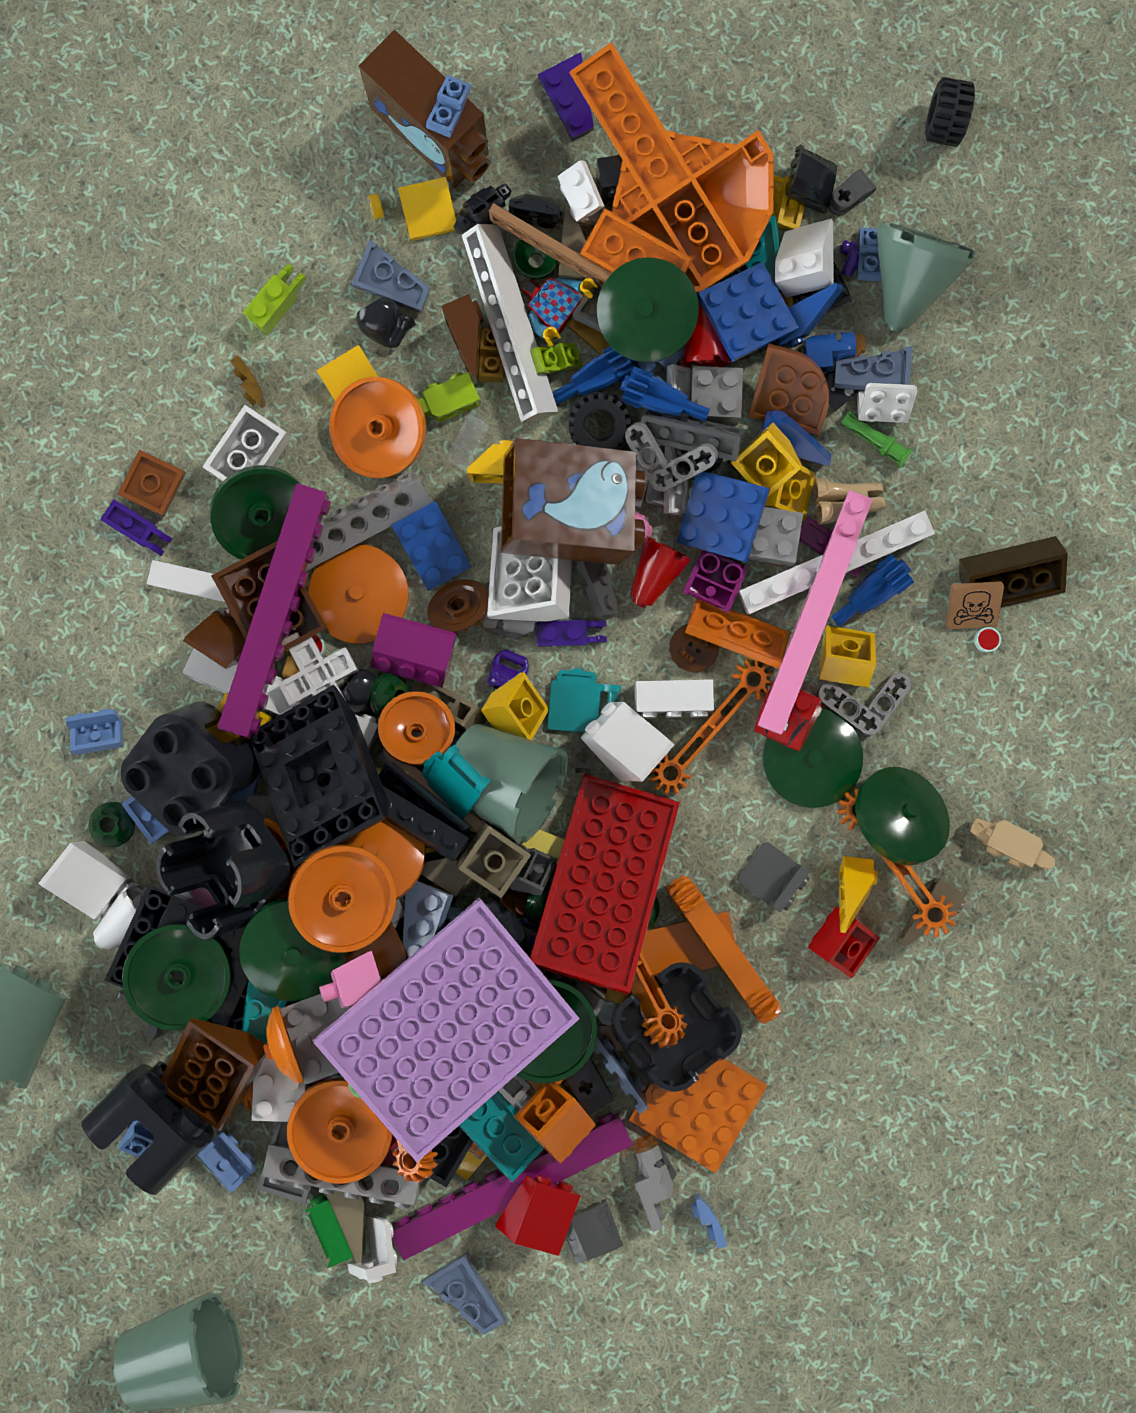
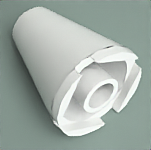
M129 883L123 888L93 932L94 942L98 947L111 950L121 944L146 888L143 890L137 888L138 883Z

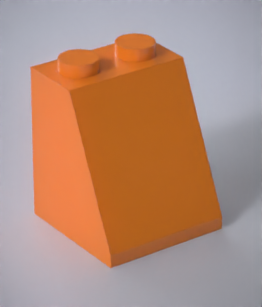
M555 1082L544 1083L514 1116L560 1164L570 1156L576 1146L589 1135L596 1125L577 1100Z

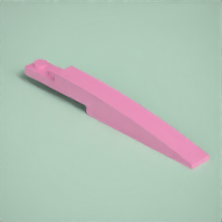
M851 490L848 491L757 726L782 735L854 553L858 537L873 500L872 498Z

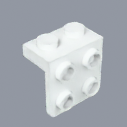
M580 160L557 176L561 184L560 190L567 198L570 205V214L577 222L596 225L601 216L600 210L605 206L586 161Z
M867 384L865 391H858V420L908 423L917 395V387L915 385Z
M369 1215L366 1218L371 1257L362 1259L358 1264H356V1261L348 1263L349 1274L357 1276L358 1279H365L368 1283H374L383 1280L385 1275L396 1273L397 1254L392 1247L391 1238H393L394 1233L391 1223L385 1218Z

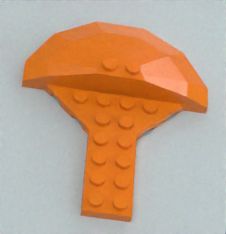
M612 42L571 70L569 73L623 160L612 213L692 258L693 261L685 274L692 282L696 293L713 286L748 263L774 212V155L760 131L757 130L736 145L665 130Z

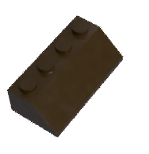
M1056 536L961 558L959 559V578L961 584L1002 582L1004 585L1000 607L1002 608L1065 593L1068 553Z

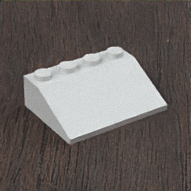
M502 526L493 528L487 617L489 619L545 622L569 618L572 560L501 553Z

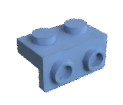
M102 709L99 712L79 713L66 717V724L70 728V751L73 755L123 747V721L115 709Z
M132 796L122 803V806L151 844H154L170 832Z
M221 1132L197 1155V1158L232 1193L256 1170L254 1166L256 1162L249 1153H242L236 1147L238 1142L230 1133L225 1135Z

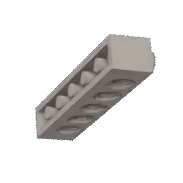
M415 471L400 475L396 481L377 487L375 492L356 498L352 504L345 508H337L328 517L322 519L323 532L320 539L315 540L317 541L313 546V549H316L315 557L312 564L308 563L306 571L387 529L394 522L431 503ZM399 494H405L403 499L395 500ZM383 506L382 510L373 512L375 507ZM354 518H361L358 523H351ZM333 529H338V530H339V532H338L337 534H335V535H329V532H330L331 530H333Z
M276 1143L268 1145L262 1177L269 1178V1183L284 1185V1181L294 1183L293 1187L306 1190L309 1189V1186L319 1187V1192L325 1194H334V1191L344 1192V1197L359 1199V1196L370 1197L369 1202L384 1204L385 1200L395 1202V1207L410 1209V1205L414 1206L417 1204L421 1182L405 1181L404 1175H397L399 1168L396 1166L380 1164L376 1170L369 1174L374 1180L373 1187L370 1189L362 1185V1179L346 1184H334L312 1177L299 1165L296 1174L289 1173L287 1163L289 1160L295 1161L289 1146ZM393 1179L398 1182L399 1190L397 1193L388 1191V1180Z

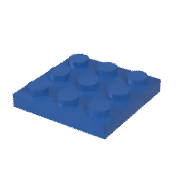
M763 262L697 294L703 310L732 362L795 332L799 328Z
M705 471L700 472L695 477L676 543L748 563L770 489Z

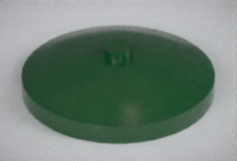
M638 258L618 267L605 281L597 302L598 324L605 340L616 352L638 362H657L679 352L692 337L699 317L698 297L690 279L679 267L659 258Z
M268 465L246 467L228 476L215 491L210 505V522L219 544L229 554L242 560L278 541L296 484H301L298 479L285 470Z
M822 709L800 752L766 738L762 762L769 784L783 799L798 806L819 808L840 801L845 797V793H850L854 788L863 767V749L856 731L843 717L832 711Z
M887 767L872 774L859 788L855 803L858 825L867 842L880 855L898 864L919 865L929 861L942 851L947 843L950 832L949 814L941 795L927 779L906 768Z
M288 898L279 899L263 906L250 918L242 933L239 949L242 969L249 981L264 994L285 1001H300L321 994L319 987L333 983L331 972L345 964L347 952L326 951L308 942L299 933L292 921L288 908Z
M187 924L161 926L143 936L129 952L122 974L124 994L135 1014L151 1026L169 1031L185 1030L191 1018L203 1021L210 1019L225 1001L231 982L230 963L222 945L214 937L209 939L197 937Z
M556 978L546 979L580 1019L517 1074L518 1077L535 1083H553L572 1076L585 1065L596 1044L597 1021L588 999L575 986Z

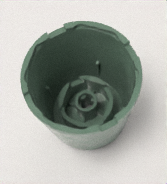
M475 724L464 732L456 746L460 749L459 753L483 777L487 776L491 783L477 800L471 811L513 842L520 844L523 841L526 843L538 832L556 803V800L552 798L557 786H563L568 767L567 753L559 748L481 724Z
M0 962V1081L7 1084L9 1079L16 1081L14 1086L25 1089L30 1083L66 998L52 989L53 984L41 977L38 979L31 977L30 972L19 965L12 967Z
M215 1293L204 1294L137 1325L120 1335L114 1352V1373L119 1393L131 1410L144 1412L223 1404L235 1398L240 1388V1384L237 1382L238 1373L243 1372L242 1345L234 1316L231 1310L225 1311L222 1306L223 1299Z

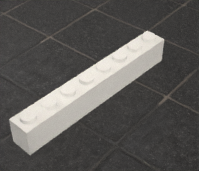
M477 224L464 233L462 238L521 422L542 421L557 413L558 409L547 375L537 374L530 350L537 347L503 237L498 225Z
M920 512L858 539L846 573L934 535L935 532L926 512ZM823 555L740 590L737 595L746 615L755 613L810 589Z
M193 649L182 673L189 679L228 694L238 664L225 669L201 652ZM276 676L273 685L268 686L266 695H269V699L264 710L275 716H279L298 705L289 706L278 685L284 679ZM363 714L362 717L356 715L368 749L371 752L378 737L377 719Z

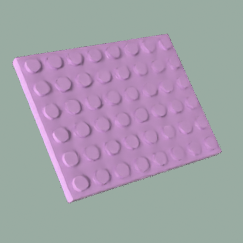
M478 898L313 1039V1043L414 1160L418 1162L580 1018L483 901Z

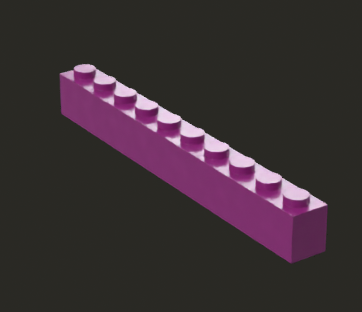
M296 484L217 727L222 731L249 739L252 738L253 734L256 735L261 724V720L258 719L260 710H265L269 695H266L268 686L273 685L277 674L274 667L276 661H280L284 653L285 647L282 646L284 636H289L292 628V622L289 620L292 611L296 612L300 603V597H297L300 587L304 588L307 582L308 573H305L308 563L312 564L315 557L316 549H313L315 540H319L323 532V525H321L323 515L327 516L330 510L331 501L328 500L327 492Z
M612 1112L601 1116L599 1118L600 1122L596 1123L589 1135L576 1146L570 1156L561 1164L544 1149L513 1182L496 1169L486 1174L485 1180L479 1183L471 1181L462 1187L463 1191L455 1195L453 1192L447 1193L439 1199V1203L433 1206L430 1203L416 1210L417 1214L409 1218L407 1215L396 1219L392 1226L394 1233L392 1239L403 1261L505 1210L526 1175L536 1178L537 1174H541L552 1179V1183L557 1184L559 1181H563L632 1146V1139L619 1112L614 1115Z

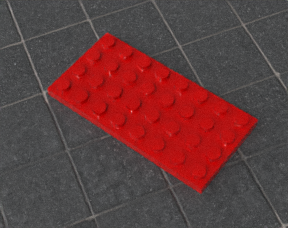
M584 773L530 956L531 961L536 967L629 995L680 802Z

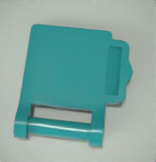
M580 668L560 670L557 674V680L551 682L548 729L585 733L587 725L599 718L601 691L608 692L607 704L617 702L618 693H621V685L597 684L594 672H585Z
M453 745L444 755L438 751L425 760L422 775L428 781V786L461 819H464L491 783V780L487 776L483 777L459 753L460 749Z

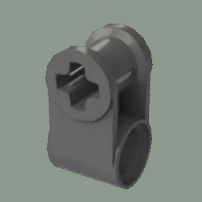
M862 169L857 170L834 190L828 206L830 212L837 216L846 214L856 205L870 197L877 187Z

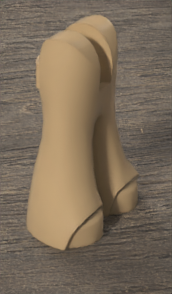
M822 477L814 478L812 493L814 504H817L815 509L817 523L823 525L838 519L844 502L835 501L845 500L849 490L869 498L873 497L868 513L885 509V498L876 497L884 492L882 483L847 484L832 482Z

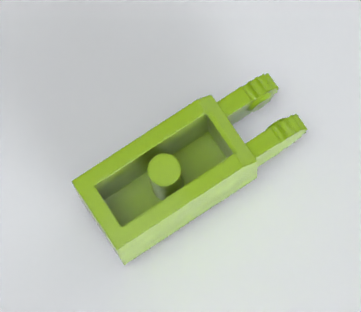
M291 264L285 265L277 276L273 274L243 311L246 319L267 336L297 299L296 292L305 282L306 276L299 273L289 286L285 283L294 271V267Z
M462 372L450 376L448 381L441 384L440 382L430 384L426 387L427 390L423 391L424 397L418 399L423 408L425 418L432 415L434 420L438 422H443L481 405L480 398L468 372L465 374Z

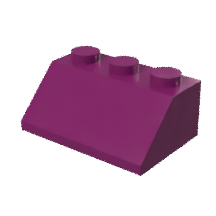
M383 613L372 651L371 668L443 688L451 667L457 633Z

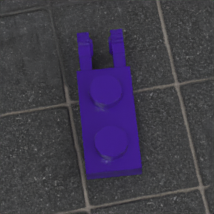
M113 499L100 519L142 547L146 546L160 556L164 553L162 548L149 542L153 533L165 542L170 543L173 539L157 529L156 525Z
M537 621V647L587 645V643H606L607 637L603 635L587 637V628L601 629L606 627V621Z

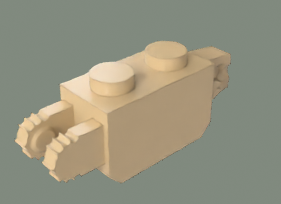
M978 818L972 820L968 832L982 841L981 844L987 847V853L998 858L1003 855L1010 859L1009 864L1019 869H1023L1024 866L1032 868L1034 865L1049 870L1055 866L1056 859L1041 850L1043 843L1040 837L1006 820H995L991 823Z

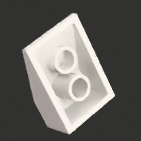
M832 219L784 232L775 260V283L786 298L823 289L834 284Z

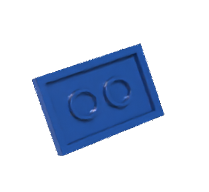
M436 501L391 524L428 591L471 568L467 557Z

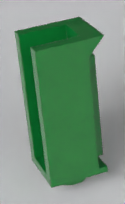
M324 1194L315 1196L310 1200L311 1204L307 1206L305 1212L310 1211L309 1219L326 1258L330 1257L328 1269L352 1258L353 1254L328 1197H325Z

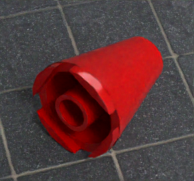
M699 302L698 322L692 337L683 348L681 365L686 368H691V363L706 367H724L725 363L730 365L731 359Z
M647 536L644 541L630 596L633 597L632 602L642 608H645L646 605L652 606L691 560L672 547L656 542V539Z

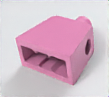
M372 951L334 969L331 972L333 983L321 986L319 989L323 1002L338 998L341 1008L352 1007L381 982Z

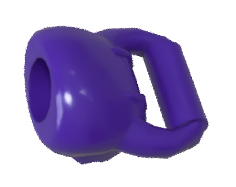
M507 649L501 650L492 662V670L487 676L488 685L498 689L519 673L524 672L527 675L529 671L527 658ZM501 658L522 666L523 669L521 671L514 670L504 664H500Z

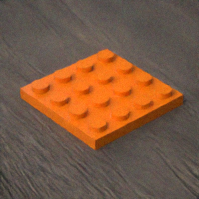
M726 1059L712 1064L698 1076V1081L682 1091H661L649 1083L645 1090L648 1109L639 1114L637 1109L634 1108L629 1121L716 1173L768 1086L763 1081Z

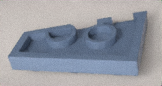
M912 346L903 347V350L895 352L890 350L883 351L880 355L870 357L863 355L836 361L833 388L865 391L866 385L869 383L910 385Z
M466 1253L423 1279L422 1282L426 1286H431L441 1295L440 1298L456 1307L461 1312L460 1315L484 1335L506 1322L507 1317Z

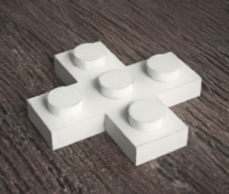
M310 638L289 650L300 672L279 682L278 685L289 706L292 707L332 685L336 686L341 693L337 682L359 670L346 647L323 658L314 639Z

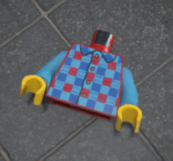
M548 278L540 287L532 280H529L522 292L532 299L528 304V319L533 332L546 340L547 344L552 347L551 339H561V332L584 297L582 294L592 298L593 294L589 290L593 287L598 288L597 284L591 278L584 279L583 281L562 278L553 280Z

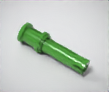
M851 411L848 412L841 422V425L877 448L880 453L879 455L882 457L887 456L896 462L899 468L902 467L913 449H907L896 442L894 436L887 437L867 422L859 421L858 417Z

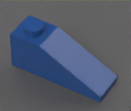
M834 283L789 307L788 309L799 328L795 332L779 339L780 346L794 348L804 342L803 338L810 335L843 291L842 284Z
M779 410L766 412L760 433L773 422L790 440L798 458L830 466L831 453L796 421L788 417L785 412Z

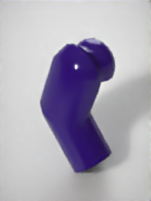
M844 240L840 247V252L846 254L847 258L841 274L853 277L859 261L858 248L855 242Z

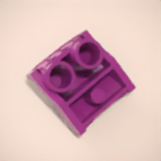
M702 550L683 593L729 613L749 566L732 558Z

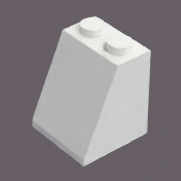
M610 702L601 710L602 715L587 725L585 728L586 732L581 739L618 780L643 782L674 744L625 702Z
M82 841L70 843L38 884L89 917L98 919L105 916L112 903L119 896L123 888L128 885L132 877L89 843Z

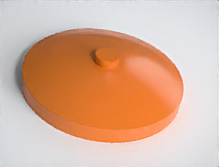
M386 377L362 378L346 387L335 401L330 415V437L337 455L352 471L370 478L391 477L408 469L420 455L426 438L425 414L417 397L402 383Z
M357 544L320 563L316 567L310 580L309 595L331 636L346 643L367 644L375 642L383 613L401 618L404 617L409 601V588L403 570L389 554L373 546Z
M386 820L339 844L357 846L378 857L387 867L393 878L396 888V900L404 896L416 884L425 863V844Z
M334 845L313 853L295 872L288 892L290 916L299 933L312 945L330 952H351L371 944L388 927L396 906V888L387 867L373 853L352 845Z
M344 1078L327 1079L307 1089L295 1103L287 1125L289 1149L298 1165L312 1177L334 1184L355 1182L376 1170L389 1151L393 1135L363 1099L354 1096L350 1092L349 1083Z

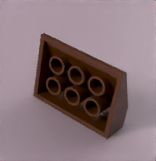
M278 541L211 575L245 640ZM300 587L297 597H300V603L297 611H292L289 620L292 622V628L289 636H284L282 646L285 647L283 655L289 653L290 649L310 638L316 641L330 633L305 587Z
M191 1018L161 1078L168 1088L167 1095L221 1131L236 1114L266 1057L263 1048L265 1043L248 1032Z

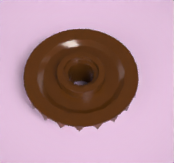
M462 579L448 583L439 589L430 600L427 609L428 619L433 627L454 632L457 635L461 630L467 632L468 627H476L478 620H484L483 615L488 612L489 593L483 584L475 580Z

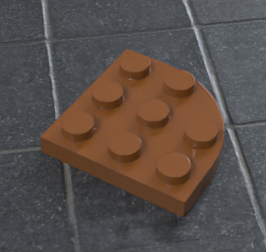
M768 344L748 417L764 421L767 411L779 410L785 412L788 417H791L808 433L820 435L829 407V388L824 373L808 356L795 350Z

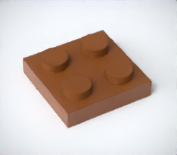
M139 450L118 495L165 517L186 472Z

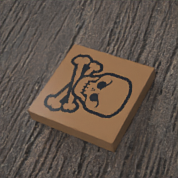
M1003 583L951 584L946 617L947 629L997 627L1004 590Z

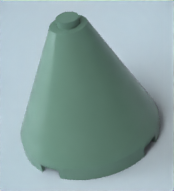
M880 221L876 234L884 321L889 324L888 328L897 332L909 329L973 263L976 251L925 232L889 222L886 225Z

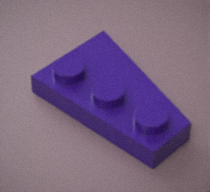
M581 52L538 74L540 83L572 141L594 130L591 108L569 73L583 62Z

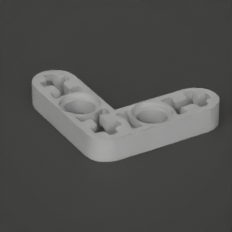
M640 422L634 423L625 433L628 445L632 452H636L638 463L645 472L651 486L657 491H666L710 468L718 458L717 449L713 445L705 443L667 462L651 431L645 424ZM635 430L637 432H643V435L641 436L643 444H645L647 441L650 444L645 446L641 451L638 448L642 445L640 439H634L632 436L635 433ZM650 450L656 454L657 459L655 463L651 464L645 461V451ZM702 450L705 453H711L710 462L703 459L697 464L695 463V459L702 455ZM680 461H686L690 465L691 469L688 474H682L678 471L677 465ZM672 471L673 476L667 479L666 485L663 482L659 483L657 481L659 473L661 476H665Z
M904 673L891 675L867 707L834 683H826L820 686L817 691V697L821 698V703L843 717L859 732L865 735H873L882 728L911 687V681ZM902 678V685L904 686V689L899 688L895 691L893 695L898 696V698L895 699L891 694L885 692V690L887 688L888 691H892V689L895 687V683L893 682V680H898ZM833 688V695L838 699L841 695L845 697L839 702L837 708L833 706L837 703L832 698L824 699L826 695L823 692L824 689L829 690ZM880 697H886L890 700V708L887 711H882L878 708L877 701ZM846 702H851L855 705L856 711L852 716H847L842 711V707ZM861 710L865 712L861 715L867 720L874 719V729L869 728L866 730L864 728L866 726L865 722L860 719L857 723L853 721L860 715Z

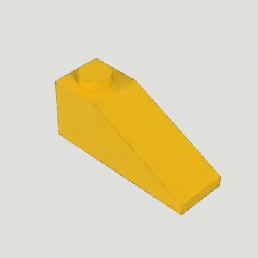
M843 856L838 871L840 932L846 933L869 896L872 885L877 884L878 871L874 870L873 859Z

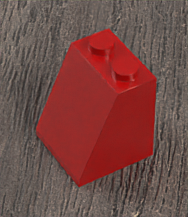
M537 1174L536 1178L526 1175L496 1222L495 1227L514 1244L559 1256L581 1196L572 1190L574 1186L567 1182L559 1181L558 1184L551 1182L552 1179L541 1174Z

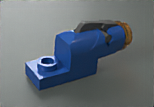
M818 329L815 336L805 339L802 344L803 354L811 358L823 373L831 371L833 359L836 362L846 358L859 357V354L865 353L866 348L864 334H858L849 330Z

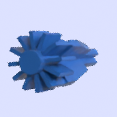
M610 346L603 350L604 354L596 357L571 377L572 382L552 392L553 397L559 405L578 393L584 396L585 394L609 387L618 381L622 383L626 375L631 376V372L634 369L633 364L637 361L622 356Z
M634 366L631 376H625L621 386V390L625 391L621 402L641 409L642 406L653 411L681 416L684 413L704 422L706 421L710 411L709 408L687 400L688 396L664 381L654 378L653 373Z
M889 554L875 566L876 569L866 576L848 597L850 602L831 616L839 627L858 612L863 615L888 601L896 593L898 595L914 583L912 577L908 574L911 569L903 559L898 561L892 554Z

